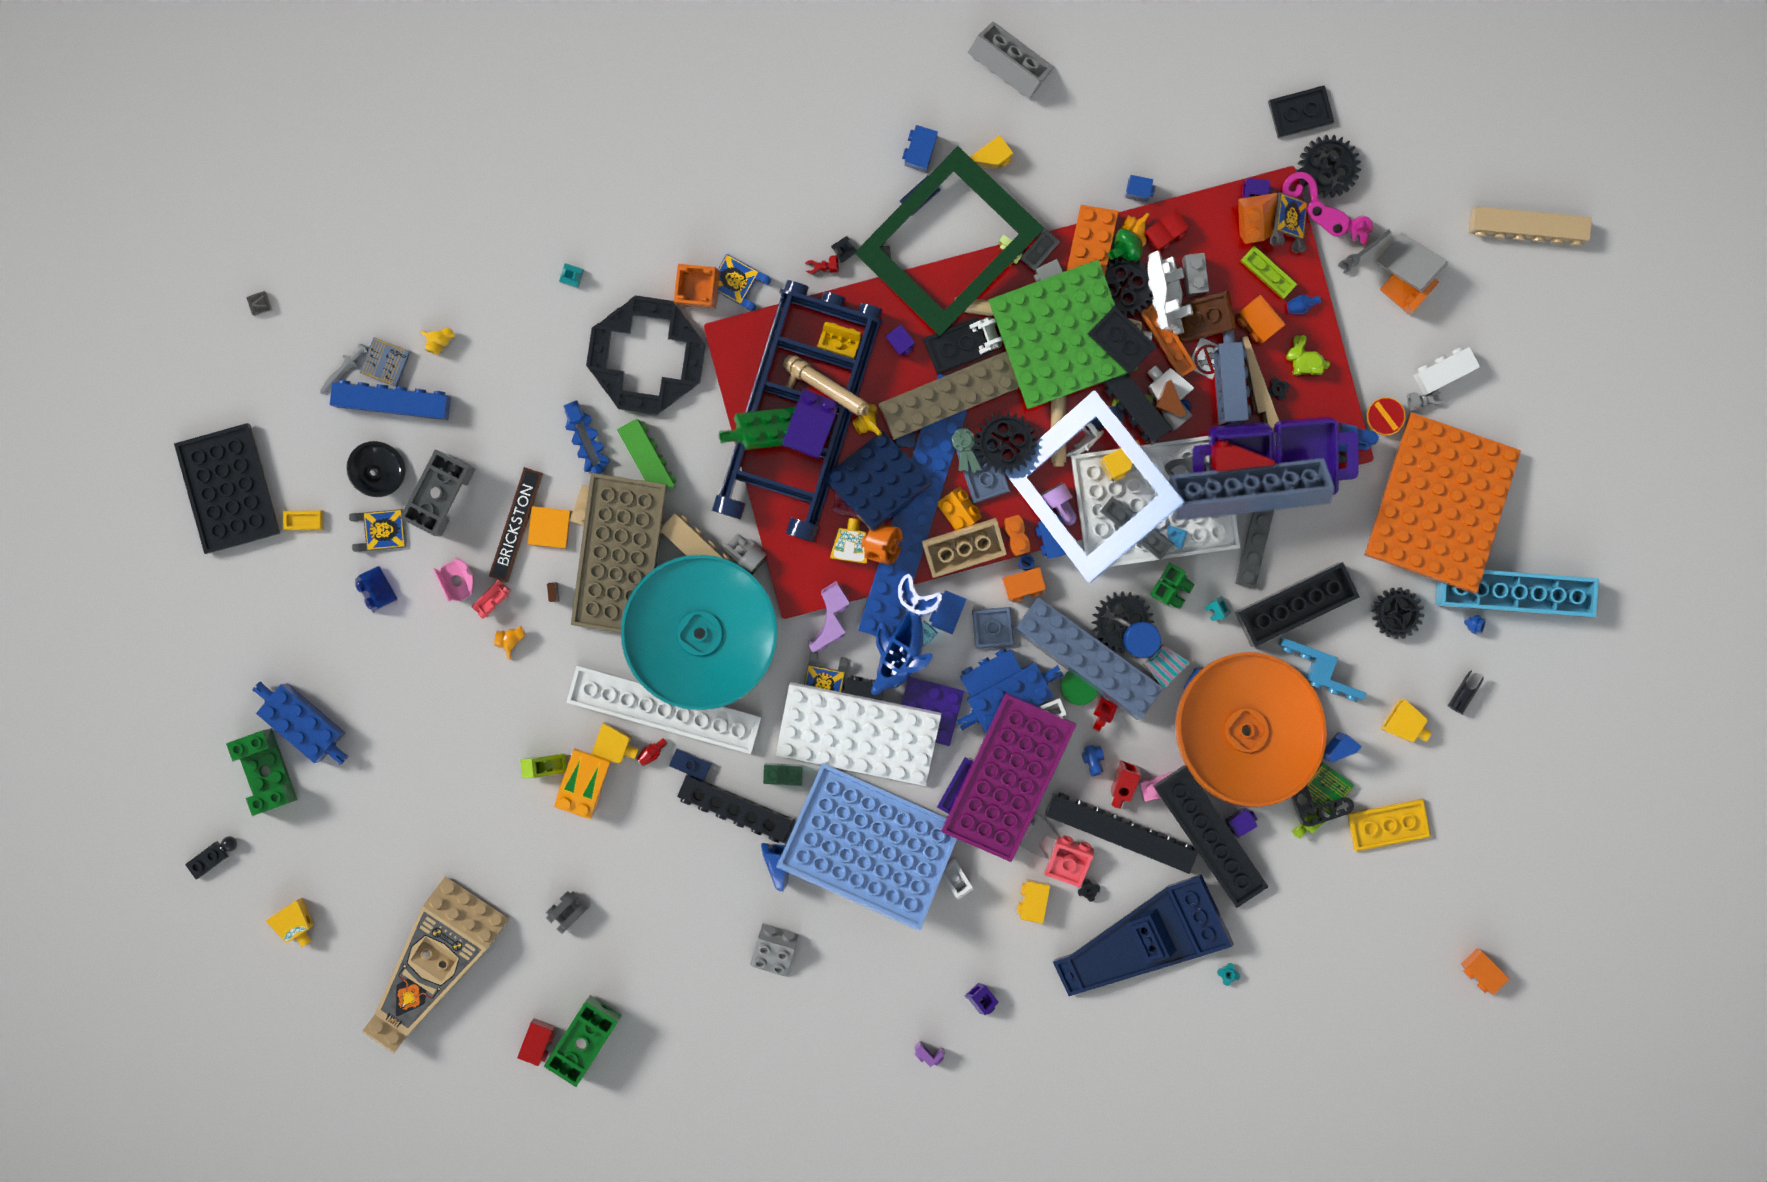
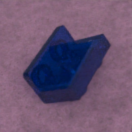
M380 566L358 575L355 579V586L358 592H362L365 598V605L373 613L397 600Z

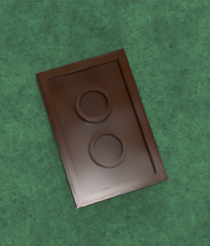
M1229 291L1181 303V307L1191 304L1193 314L1181 318L1184 333L1179 334L1181 343L1236 330Z

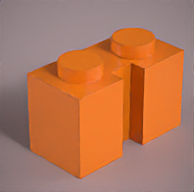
M1040 567L1002 578L1008 600L1012 599L1013 603L1024 600L1023 596L1031 594V597L1042 595V590H1046Z
M1477 948L1461 963L1465 968L1463 972L1471 980L1475 978L1478 982V988L1484 993L1489 992L1494 995L1509 980Z

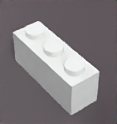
M1461 346L1451 351L1453 355L1446 358L1443 355L1434 360L1436 364L1430 367L1426 364L1418 368V373L1413 376L1422 394H1429L1480 368L1471 348L1463 349Z

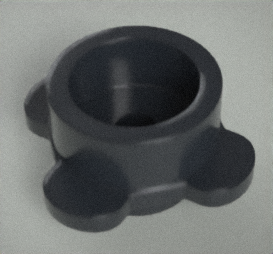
M1273 378L1271 380V387L1268 389L1269 395L1276 396L1279 400L1285 399L1289 383Z
M1085 879L1083 886L1078 889V895L1084 896L1089 902L1095 900L1097 892L1100 891V886L1091 883L1089 879Z

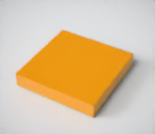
M532 506L528 544L567 549L571 511Z

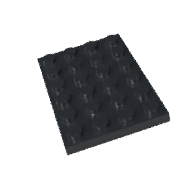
M250 423L174 443L204 554L218 552L280 534Z

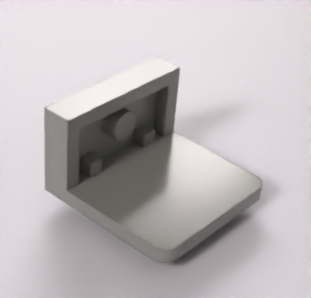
M762 923L750 965L774 974L786 976L799 934Z

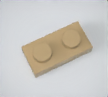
M585 485L581 487L570 521L583 526L589 487Z

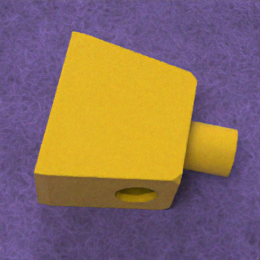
M1405 699L1398 700L1381 727V730L1412 743L1417 737L1426 742L1431 736V732L1424 728L1428 720Z
M604 722L601 725L591 754L621 764L625 756L635 760L639 749L629 745L632 739L631 736Z

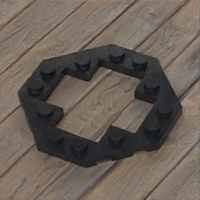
M635 295L623 306L609 314L603 321L592 327L586 366L619 410L658 415L701 383L706 345L674 301ZM633 315L670 321L668 340L686 342L681 380L662 377L659 396L622 390L625 372L606 369L611 333L631 334Z

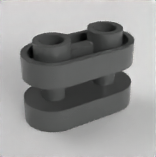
M567 891L560 898L562 902L558 906L554 904L546 912L548 914L546 919L550 923L556 919L561 924L557 928L561 934L589 908L585 902L579 905L575 901L578 895L574 891L571 893ZM570 906L574 912L566 919L561 913Z

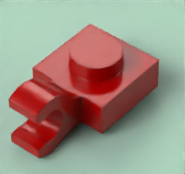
M1101 697L1093 713L1098 718L1092 729L1100 732L1106 722L1110 724L1118 706Z

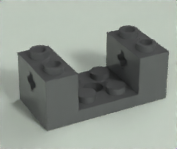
M435 449L400 519L433 536L441 537L450 521L445 518L461 486L468 485L476 469ZM434 487L440 490V495L437 498H433L430 494Z

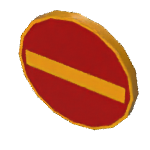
M1390 397L1375 400L1367 411V422L1370 428L1380 435H1392L1398 432L1405 421V410L1402 404Z

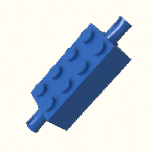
M1033 662L1012 676L973 697L967 698L972 710L970 714L957 720L959 725L964 723L960 728L963 731L975 723H980L984 732L987 733L1005 692L1036 706L1053 698L1054 696L1048 687V683L1064 676L1062 671H1059L1061 669L1056 665L1054 668L1042 673L1039 671L1036 663Z
M261 681L255 685L257 687H254L252 691L265 700L263 706L256 713L261 719L314 764L321 762L327 754L339 765L345 762L344 759H347L348 755L336 746V743L346 732L288 683L280 684L274 692Z

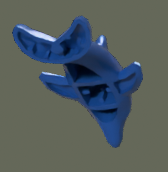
M909 574L903 577L898 588V597L906 608L902 621L891 637L883 622L879 623L876 631V646L881 657L877 669V677L871 690L873 695L880 694L885 689L899 687L912 673L925 668L933 658L932 653L921 655L923 647L921 617L929 615L940 606L943 600L942 595L936 593L930 596H918L913 585V578Z

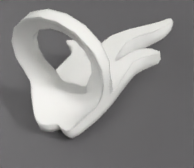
M1090 422L1087 425L1090 430H1087L1085 427L1082 429L1086 436L1078 444L1073 445L1076 449L1068 452L1066 456L1078 455L1085 450L1088 451L1103 435L1104 431L1096 430Z

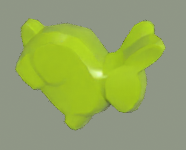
M1305 335L1295 336L1294 347L1288 351L1286 356L1288 361H1293V375H1322L1324 369L1330 367V362L1324 360L1322 355L1315 351L1304 350L1307 340Z

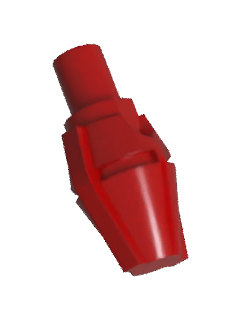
M662 738L656 744H649L636 759L642 766H645L655 761L660 755L661 749L668 743Z

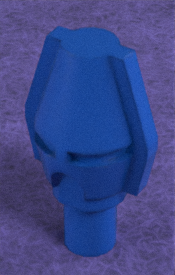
M1298 295L1287 302L1288 313L1304 314L1313 305L1321 303L1320 296L1311 298L1308 295Z

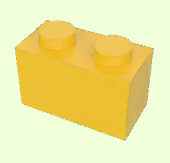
M1026 879L1025 884L1022 883L1020 895H1023L1022 903L1019 902L1017 906V914H1019L1021 920L1043 924L1050 891L1049 883Z

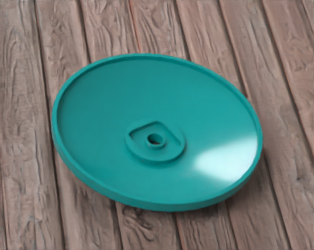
M689 555L675 558L656 567L635 587L623 613L621 642L625 659L632 674L654 697L682 709L711 710L724 707L741 699L764 677L776 649L777 621L769 596L762 585L748 571L736 563L720 557ZM698 628L705 631V637L702 639H697L694 636V632Z

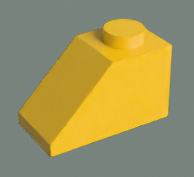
M999 135L970 158L980 167L998 169L1000 166L1004 168L1012 162L1013 152Z

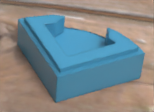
M1168 525L1167 533L1170 542L1176 548L1182 549L1187 531Z

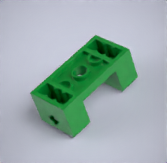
M272 728L226 743L232 762L241 761L253 796L246 798L252 816L298 800ZM263 766L270 768L268 776L262 774L261 769Z
M590 995L543 1067L574 1087H577L622 1015ZM577 1039H584L587 1044L586 1047L579 1048L576 1045Z

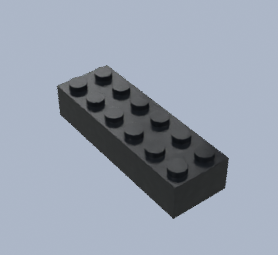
M1338 562L1235 611V614L1250 646L1256 647L1360 596L1344 563Z

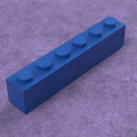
M339 380L338 383L332 382L329 405L333 407L442 420L449 419L451 397L446 396V392L434 391V394H429L424 389H415V392L407 391L408 388L399 386H396L394 390L388 389V385L377 384V387H369L370 384L358 382V385H351V381Z

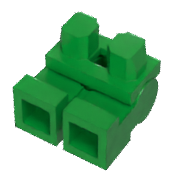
M1169 562L1160 577L1162 581L1158 580L1150 596L1168 607L1173 606L1181 609L1186 600L1178 596V592L1182 589L1190 594L1195 585L1187 579L1186 571Z

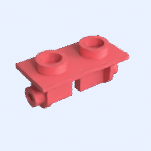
M497 580L471 608L477 611L482 619L488 618L489 614L496 608L495 606L499 605L509 596L508 594L511 590Z

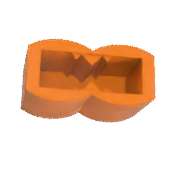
M1016 515L1004 519L1003 527L1006 535L1009 537V548L1012 554L1018 556L1030 552V542L1024 534L1025 527L1022 518Z

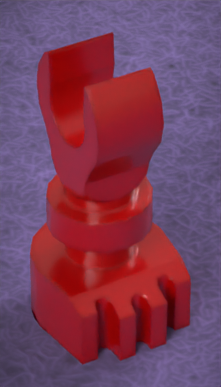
M837 255L830 256L829 262L825 260L820 263L808 260L805 263L806 265H814L813 270L806 271L808 274H815L821 270L823 272L830 270V273H839Z

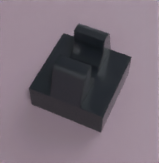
M848 236L831 246L841 263L854 256L857 251Z

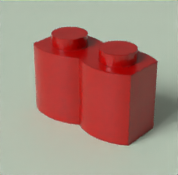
M1175 209L1145 231V237L1155 251L1162 250L1164 252L1172 246L1170 242L1176 238L1179 241L1188 234L1186 231L1189 229V226L1177 209Z

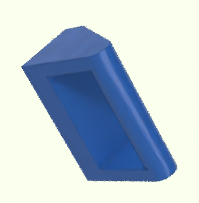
M1337 732L1325 747L1323 759L1335 762L1357 753L1362 746L1347 734Z

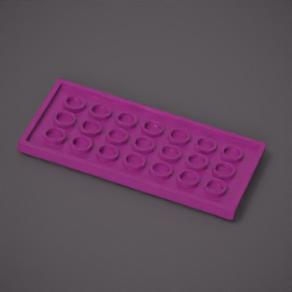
M1005 692L943 824L941 832L1012 862L1077 724Z

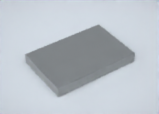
M1403 233L1376 260L1377 265L1421 293L1448 264L1445 259Z

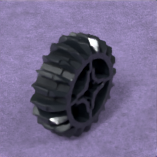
M1398 587L1397 591L1395 588H1390V593L1387 590L1383 591L1384 597L1381 595L1377 596L1380 603L1373 602L1377 609L1371 610L1372 613H1376L1372 620H1378L1374 626L1377 628L1382 626L1379 632H1386V637H1391L1393 634V639H1398L1399 635L1402 639L1406 638V634L1412 636V630H1419L1416 624L1422 625L1423 623L1419 620V617L1425 616L1423 613H1419V610L1424 609V606H1418L1421 599L1414 600L1416 594H1410L1409 589H1405L1403 592L1402 587ZM1398 597L1406 600L1410 608H1404L1401 602L1398 601ZM1392 600L1390 610L1384 613L1386 604ZM1398 610L1405 611L1399 614L1398 616L1391 615L1395 614V612H1397ZM1412 614L1409 623L1404 627L1406 616ZM1385 619H1393L1398 629L1389 626Z

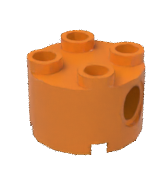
M882 524L874 531L869 529L867 536H864L861 542V546L864 547L865 558L887 565L893 564L901 551V547L898 544L899 541H903L902 530L886 524Z

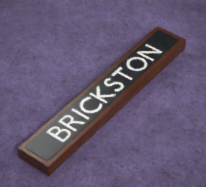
M524 467L489 577L505 582L509 581L543 473Z

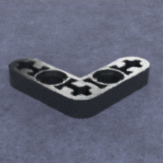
M1307 785L1303 788V791H1299L1291 797L1298 819L1306 827L1350 814L1354 810V803L1348 797H1342L1315 806ZM1299 794H1304L1307 797V802L1304 805L1299 804L1297 801ZM1343 802L1348 803L1349 807L1346 808L1347 811H1345V809L1336 810L1335 808L1337 806L1342 805ZM1327 806L1331 809L1330 817L1322 815L1323 807ZM1315 809H1317L1318 817L1310 819L1311 823L1304 820V817L1307 816L1306 813L1308 815L1316 814Z

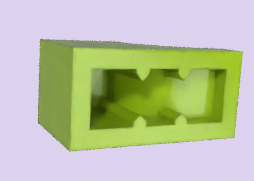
M565 753L520 759L522 778H538L565 773L567 769Z

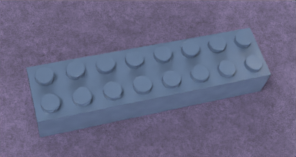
M1324 458L1278 463L1261 467L1171 475L1169 479L1170 485L1185 502L1174 511L1176 521L1330 504L1335 489Z
M1039 597L1033 601L1013 629L1014 632L1136 720L1143 718L1163 689L1158 683Z

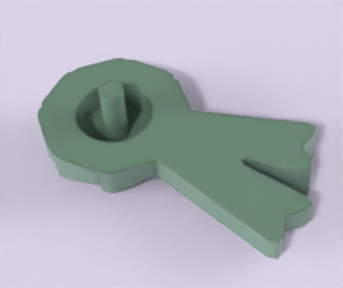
M967 428L957 429L952 435L951 440L953 447L960 451L958 470L968 472L969 462L972 473H975L976 470L980 471L981 467L972 451V447L975 444L974 433Z

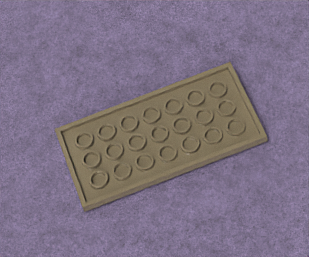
M591 473L571 625L621 633L622 617L630 595L639 582L649 572L654 570L657 565L667 484Z

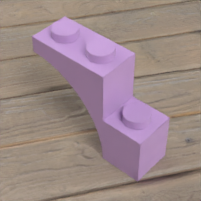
M838 581L821 590V595L826 604V619L820 632L809 641V648L812 652L824 650L828 643L839 641L844 637L843 634L846 633L835 612L841 613L846 610L850 601Z

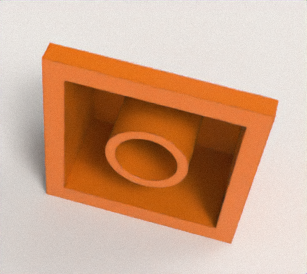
M1277 193L1238 199L1240 237L1245 244L1265 241L1273 234Z
M1261 295L1236 314L1239 325L1242 328L1246 327L1250 332V338L1259 344H1262L1285 325Z

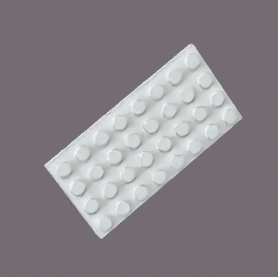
M790 682L776 756L819 765L824 763L834 768L926 786L941 713Z

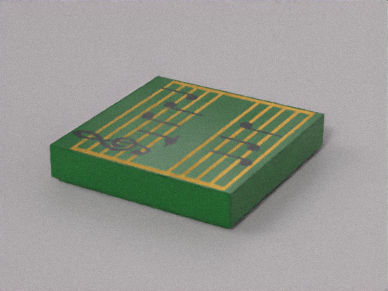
M1323 762L1307 784L1315 805L1346 797L1354 787L1351 782ZM1325 806L1322 808L1323 811L1331 815L1329 807Z

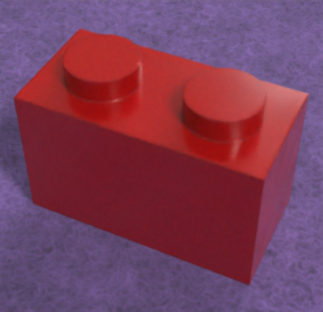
M534 1018L530 1022L517 1059L539 1066L542 1061L545 1062L549 1054L547 1050L548 1044H552L556 1033L553 1032L555 1026Z

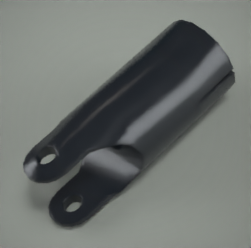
M1472 670L1465 676L1447 705L1450 709H1455V712L1461 715L1467 709L1484 679L1482 677L1475 689H1469L1466 686V680Z

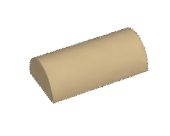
M996 518L922 541L933 578L1007 555Z

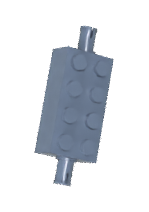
M1234 330L1224 332L1223 344H1218L1213 348L1219 425L1243 424V422L1248 421V417H1251V407L1247 405V397H1249L1250 391L1249 386H1246L1245 378H1248V368L1244 366L1247 351L1246 347H1243V342H1235Z

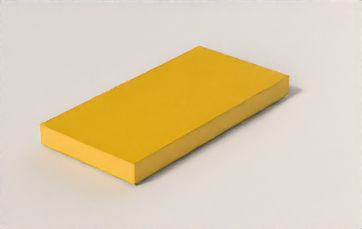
M1424 799L1347 814L1354 851L1431 837Z

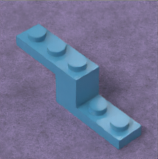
M1286 638L1279 639L1278 645L1282 646L1283 651L1293 654V651L1301 653L1300 657L1307 660L1313 658L1306 679L1311 681V686L1320 689L1321 686L1329 688L1328 692L1339 695L1340 692L1347 695V699L1355 702L1358 699L1364 700L1365 692L1330 680L1338 660L1337 657Z

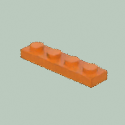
M1154 305L1143 310L1141 314L1142 319L1149 330L1152 331L1153 337L1174 371L1183 377L1197 368L1178 336L1173 334V330L1165 331L1159 327L1157 323L1158 313Z

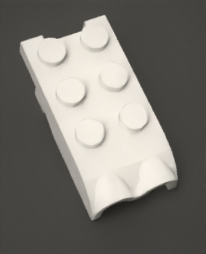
M1160 251L1153 252L1148 256V275L1150 279L1148 284L1153 292L1154 308L1158 313L1157 323L1162 330H1173V334L1179 335L1184 333L1181 318L1193 314L1191 304L1181 307L1183 293L1179 279L1184 278L1183 268H1176L1174 257L1162 260Z

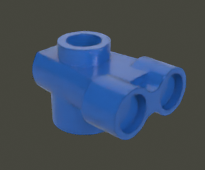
M1094 745L1085 747L1082 758L1084 763L1089 765L1091 777L1100 775L1103 769L1099 762L1104 760L1101 746L1094 747Z

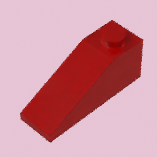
M1228 440L1217 441V444L1211 445L1212 468L1216 471L1275 465V461L1271 458L1229 443Z

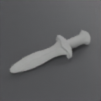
M358 344V348L350 357L347 355L342 356L345 358L343 364L326 380L320 390L321 394L329 391L332 387V382L338 383L348 370L353 367L355 369L358 368L356 361L364 353L368 352L366 345Z

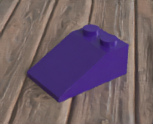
M803 388L782 444L819 458L839 403Z

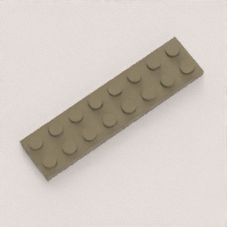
M1007 351L881 402L879 407L893 440L1020 387Z

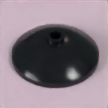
M369 441L360 444L351 452L347 460L346 471L349 481L359 492L370 497H385L394 493L403 483L405 464L401 455L392 446L379 441ZM370 471H375L376 476L371 475Z

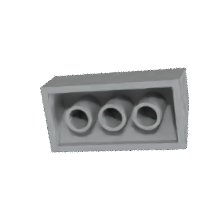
M995 22L988 25L977 36L968 51V54L974 60L982 63L990 72L998 75L1006 84L1014 87L1021 95L1026 96L1028 99L1038 90L1054 68Z

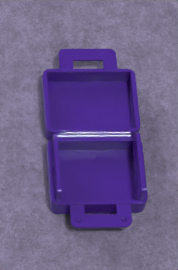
M1331 417L1278 421L1274 425V432L1271 426L1264 422L1214 426L1210 428L1208 433L1209 444L1196 445L1192 449L1193 473L1204 472V456H1209V471H1216L1212 468L1211 445L1217 444V441L1228 440L1229 443L1267 456L1274 460L1275 464L1324 458L1335 488L1333 495L1339 490L1340 480L1355 479L1359 474L1358 434L1356 432L1338 433V422ZM1338 444H1347V468L1339 469Z

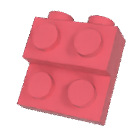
M1058 836L1044 875L1080 888L1093 859L1094 849L1091 848L1089 843L1081 842L1079 844L1073 842V839L1069 836Z

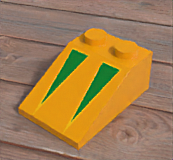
M574 748L554 807L591 819L596 811L611 761Z

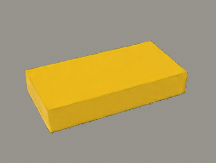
M283 511V530H323V511Z

